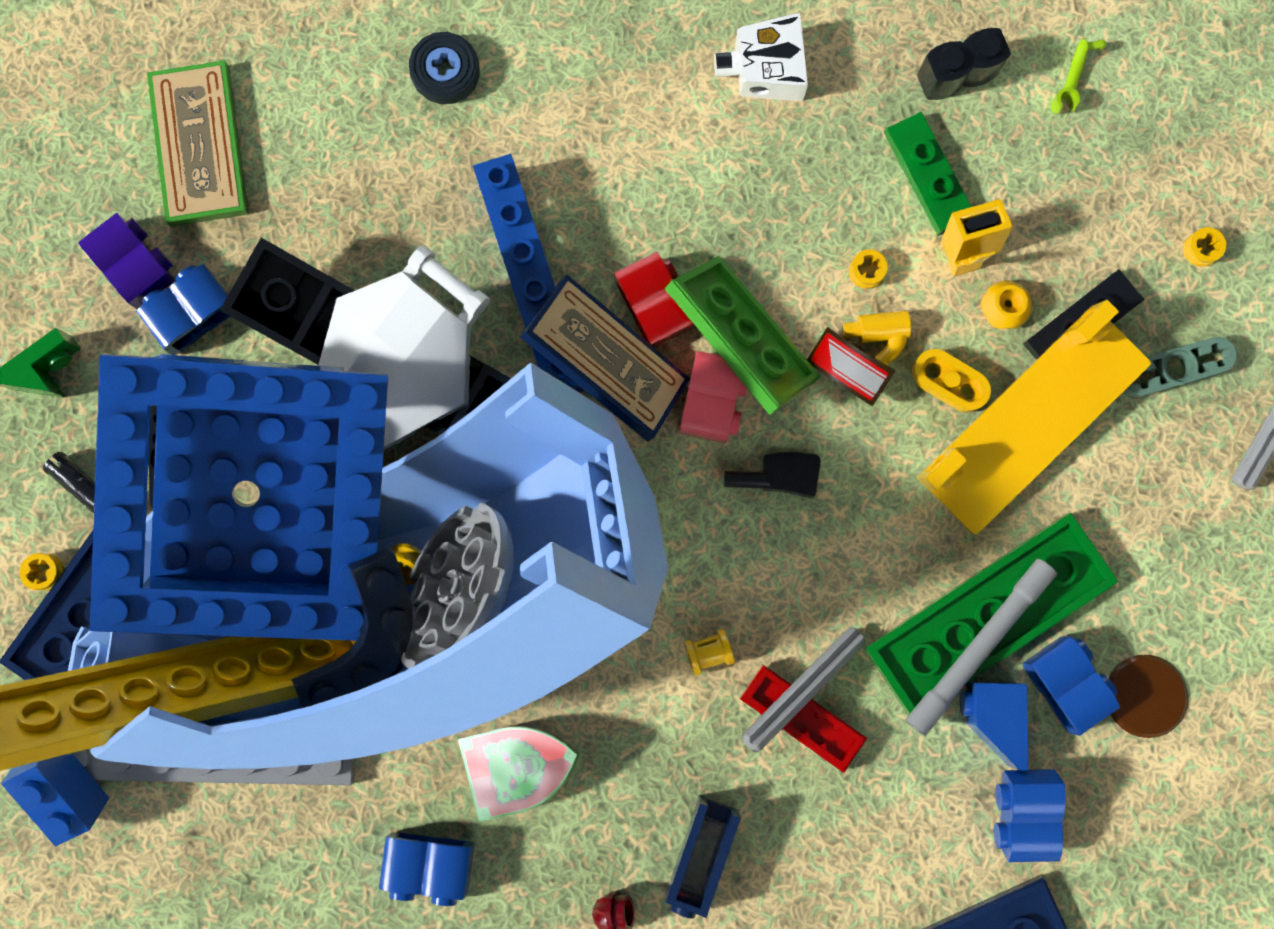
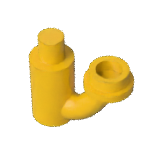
M907 310L858 315L857 322L842 324V333L848 339L858 338L860 343L888 341L883 350L875 356V358L888 365L900 355L906 345L907 338H910V316Z

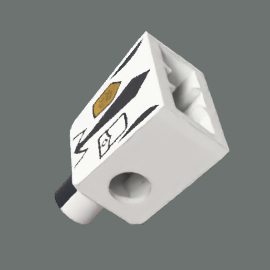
M800 13L743 26L737 30L736 51L714 53L716 77L738 75L740 96L803 101L808 81Z

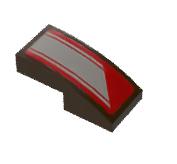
M830 327L826 328L807 359L815 369L872 407L896 371Z

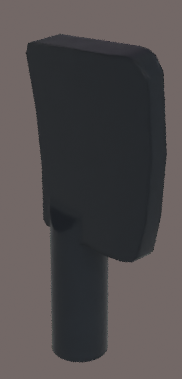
M800 452L766 454L763 458L762 472L724 471V487L760 488L763 491L784 492L814 498L817 491L821 460L816 454Z

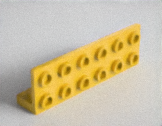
M1108 300L1092 305L916 477L970 533L976 535L983 530L1151 365L1150 360L1110 321L1119 311Z

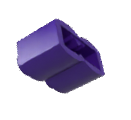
M115 213L78 243L124 300L135 309H138L146 295L158 289L164 290L176 281L168 271L174 265L158 247L151 251L144 242L149 235L133 217L126 221L121 215Z

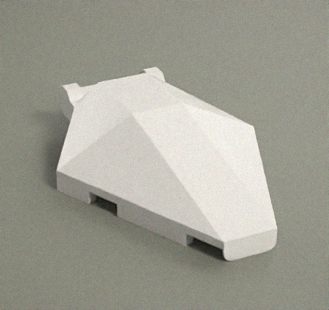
M425 245L418 247L408 260V265L402 272L337 298L318 366L343 367L344 371L388 374L384 450L414 435L415 431L435 420H441L468 405L471 327L490 302V298L480 290L474 292L435 260V253ZM424 273L464 305L459 315H456L417 283Z

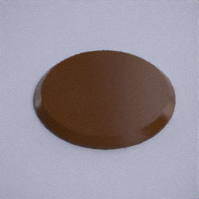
M1136 655L1125 659L1115 667L1109 679L1118 691L1115 698L1120 708L1110 715L1123 730L1137 737L1156 738L1171 732L1179 725L1186 713L1188 692L1182 675L1171 663L1153 655Z

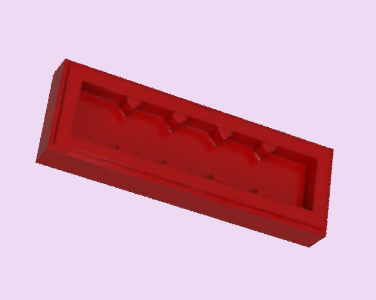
M762 664L739 699L762 715L792 684ZM813 699L782 728V730L843 773H845L868 739Z

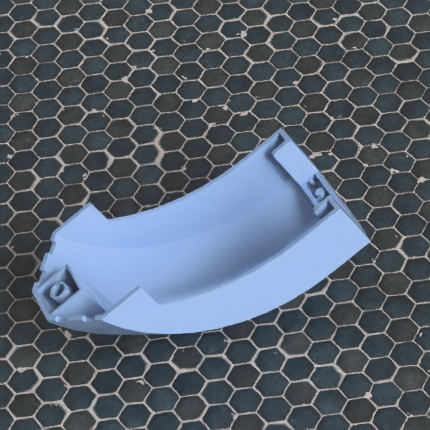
M530 363L472 412L437 438L400 460L382 468L377 552L389 547L392 548L399 543L413 545L422 552L428 540L449 516L464 506L474 509L478 507L479 503H484L496 509L506 520L514 548L511 584L506 602L500 614L448 649L410 669L403 664V668L390 678L361 690L302 708L297 697L196 722L149 706L112 736L105 745L91 748L90 752L95 758L104 761L195 769H262L313 765L361 758L416 746L484 724L544 697L583 674L650 630L668 572L667 557L655 496L614 414ZM153 511L146 517L143 584L150 577ZM414 584L406 585L409 595H411ZM81 626L73 641L68 671L230 636L90 631V629Z

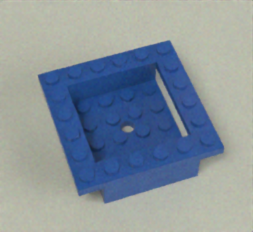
M100 354L90 631L357 641L364 623L362 603L348 564L377 553L388 374L344 371L343 367L167 354L155 357ZM151 405L157 406L151 562L150 577L143 584ZM242 481L254 483L260 492L259 499L252 504L240 502L234 493L236 484Z

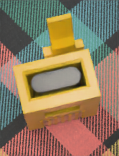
M1001 199L951 214L941 241L953 276L978 270L985 260L1001 252L1013 228Z

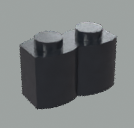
M1000 28L982 29L971 34L964 42L951 41L933 48L926 55L917 73V77L926 99H945L957 93L963 86L977 87L993 80L1001 71L1011 52Z

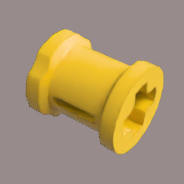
M724 629L718 630L714 636L692 642L690 639L684 640L685 650L694 676L701 675V670L723 663L727 665L735 664L730 643Z

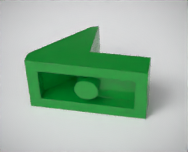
M54 328L0 367V386L14 391L65 398V395L48 372L67 366L73 359L72 355L81 348L73 336L58 328Z

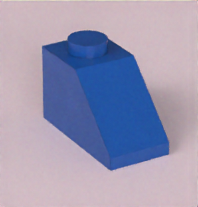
M1015 682L967 683L966 691H961L960 712L962 716H966V724L1009 767L1020 771H1029L1027 684Z

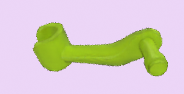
M1083 38L1079 42L1064 88L1057 93L1051 102L1053 113L1058 114L1061 111L1063 104L1061 99L1069 102L1071 112L1076 109L1080 103V95L1076 88L1083 72L1088 50L1104 49L1106 47L1105 40L1087 42V39Z

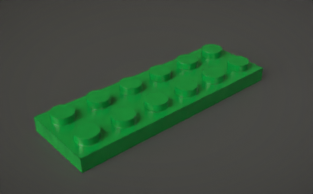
M1072 513L1063 515L864 647V650L908 715L926 693L937 685L1009 597L1016 583L1036 559H1040L1050 565L1057 572V576L1033 604L1029 605L967 683L1119 582Z

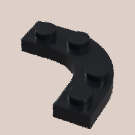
M390 547L348 564L363 609L364 623L360 637L348 652L336 660L291 679L302 708L361 690L390 678L400 664L401 657L406 652L411 637L413 611L410 595L394 551Z

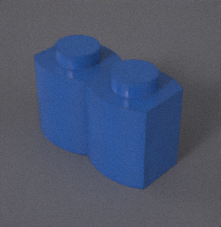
M204 264L197 267L189 266L183 269L176 276V281L170 288L152 291L144 297L142 305L136 310L161 347L171 355L184 351L206 332L214 329L231 317L220 311L228 293Z
M1060 636L1021 664L1069 734L1080 736L1120 708L1115 698L1118 691L1106 675H1099L1095 671L1091 660L1094 659L1093 654L1082 640H1075L1072 636Z
M1055 769L1004 770L1002 784H997L995 788L996 804L998 809L1002 810L1000 822L995 823L993 829L997 849H1002L1008 862L1060 861L1063 850L1062 822L1066 803L1065 783Z
M392 832L385 839L379 889L390 892L389 898L394 900L411 901L415 899L416 894L432 897L431 903L435 905L455 906L457 905V900H464L469 892L475 842Z

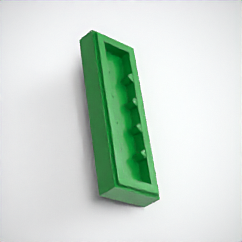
M919 112L887 127L884 134L936 234L940 235L945 232L953 212L972 206L922 112Z

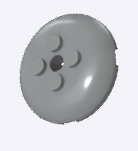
M479 503L478 507L474 509L468 506L458 509L439 526L420 553L409 576V579L415 581L410 595L413 625L407 650L401 657V661L407 668L410 669L448 649L500 614L506 602L511 584L514 548L508 524L496 509L484 503Z

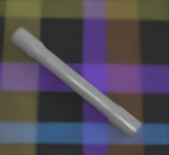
M1040 559L1034 561L1016 583L1009 597L937 685L926 693L905 719L913 729L924 737L929 733L947 711L950 702L1029 605L1033 604L1057 576V572L1050 565Z

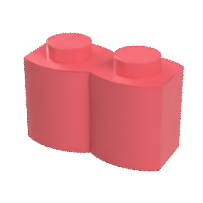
M696 351L679 434L725 444L728 441L729 435L737 436L742 412L734 411L737 395L745 397L747 387L721 356Z

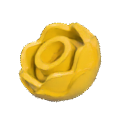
M1004 280L994 283L988 288L981 300V309L993 327L997 329H1017L1029 318L1032 312V299L1024 286L1015 281ZM1005 301H1009L1011 307H1006Z

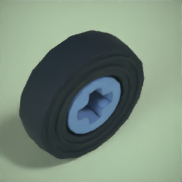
M448 31L435 32L422 38L413 48L409 59L410 78L417 91L427 100L441 105L454 104L467 98L476 88L480 76L479 59L472 45L462 36ZM443 60H449L450 66L454 68L447 69L446 75H440L438 68H436V66L442 65Z

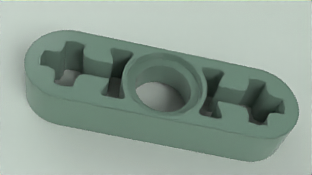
M1213 337L1147 356L1151 365L1142 374L1155 370L1157 377L1151 378L1141 385L1139 383L1131 384L1123 394L1131 398H1141L1217 376L1234 366L1237 359L1236 349L1229 340L1222 337ZM1212 351L1214 353H1221L1222 359L1218 362L1210 361L1198 366L1197 358L1203 357ZM1175 357L1183 361L1186 367L1183 378H1174L1168 373L1167 361L1169 358Z

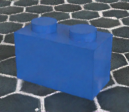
M73 753L14 767L1 782V785L55 847L90 831L109 800L108 795Z

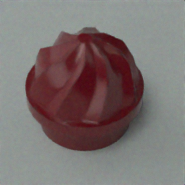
M611 891L604 897L597 899L592 911V917L597 928L632 929L634 924V905L631 896L621 895L619 891Z

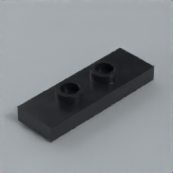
M1118 269L1025 341L1023 345L1037 360L1092 305L1108 300L1119 311L1110 320L1114 324L1145 299L1121 270Z

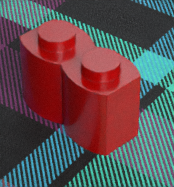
M658 252L614 273V281L640 332L645 341L654 348L694 327L692 321L665 290L667 285L677 278L678 275L670 259L662 260Z

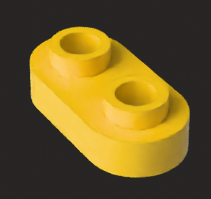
M927 350L913 363L912 377L916 385L960 412H974L983 407L990 398L991 387L987 378L943 350ZM926 366L936 367L938 377H928L925 372ZM962 386H967L972 390V399L962 397L960 393Z

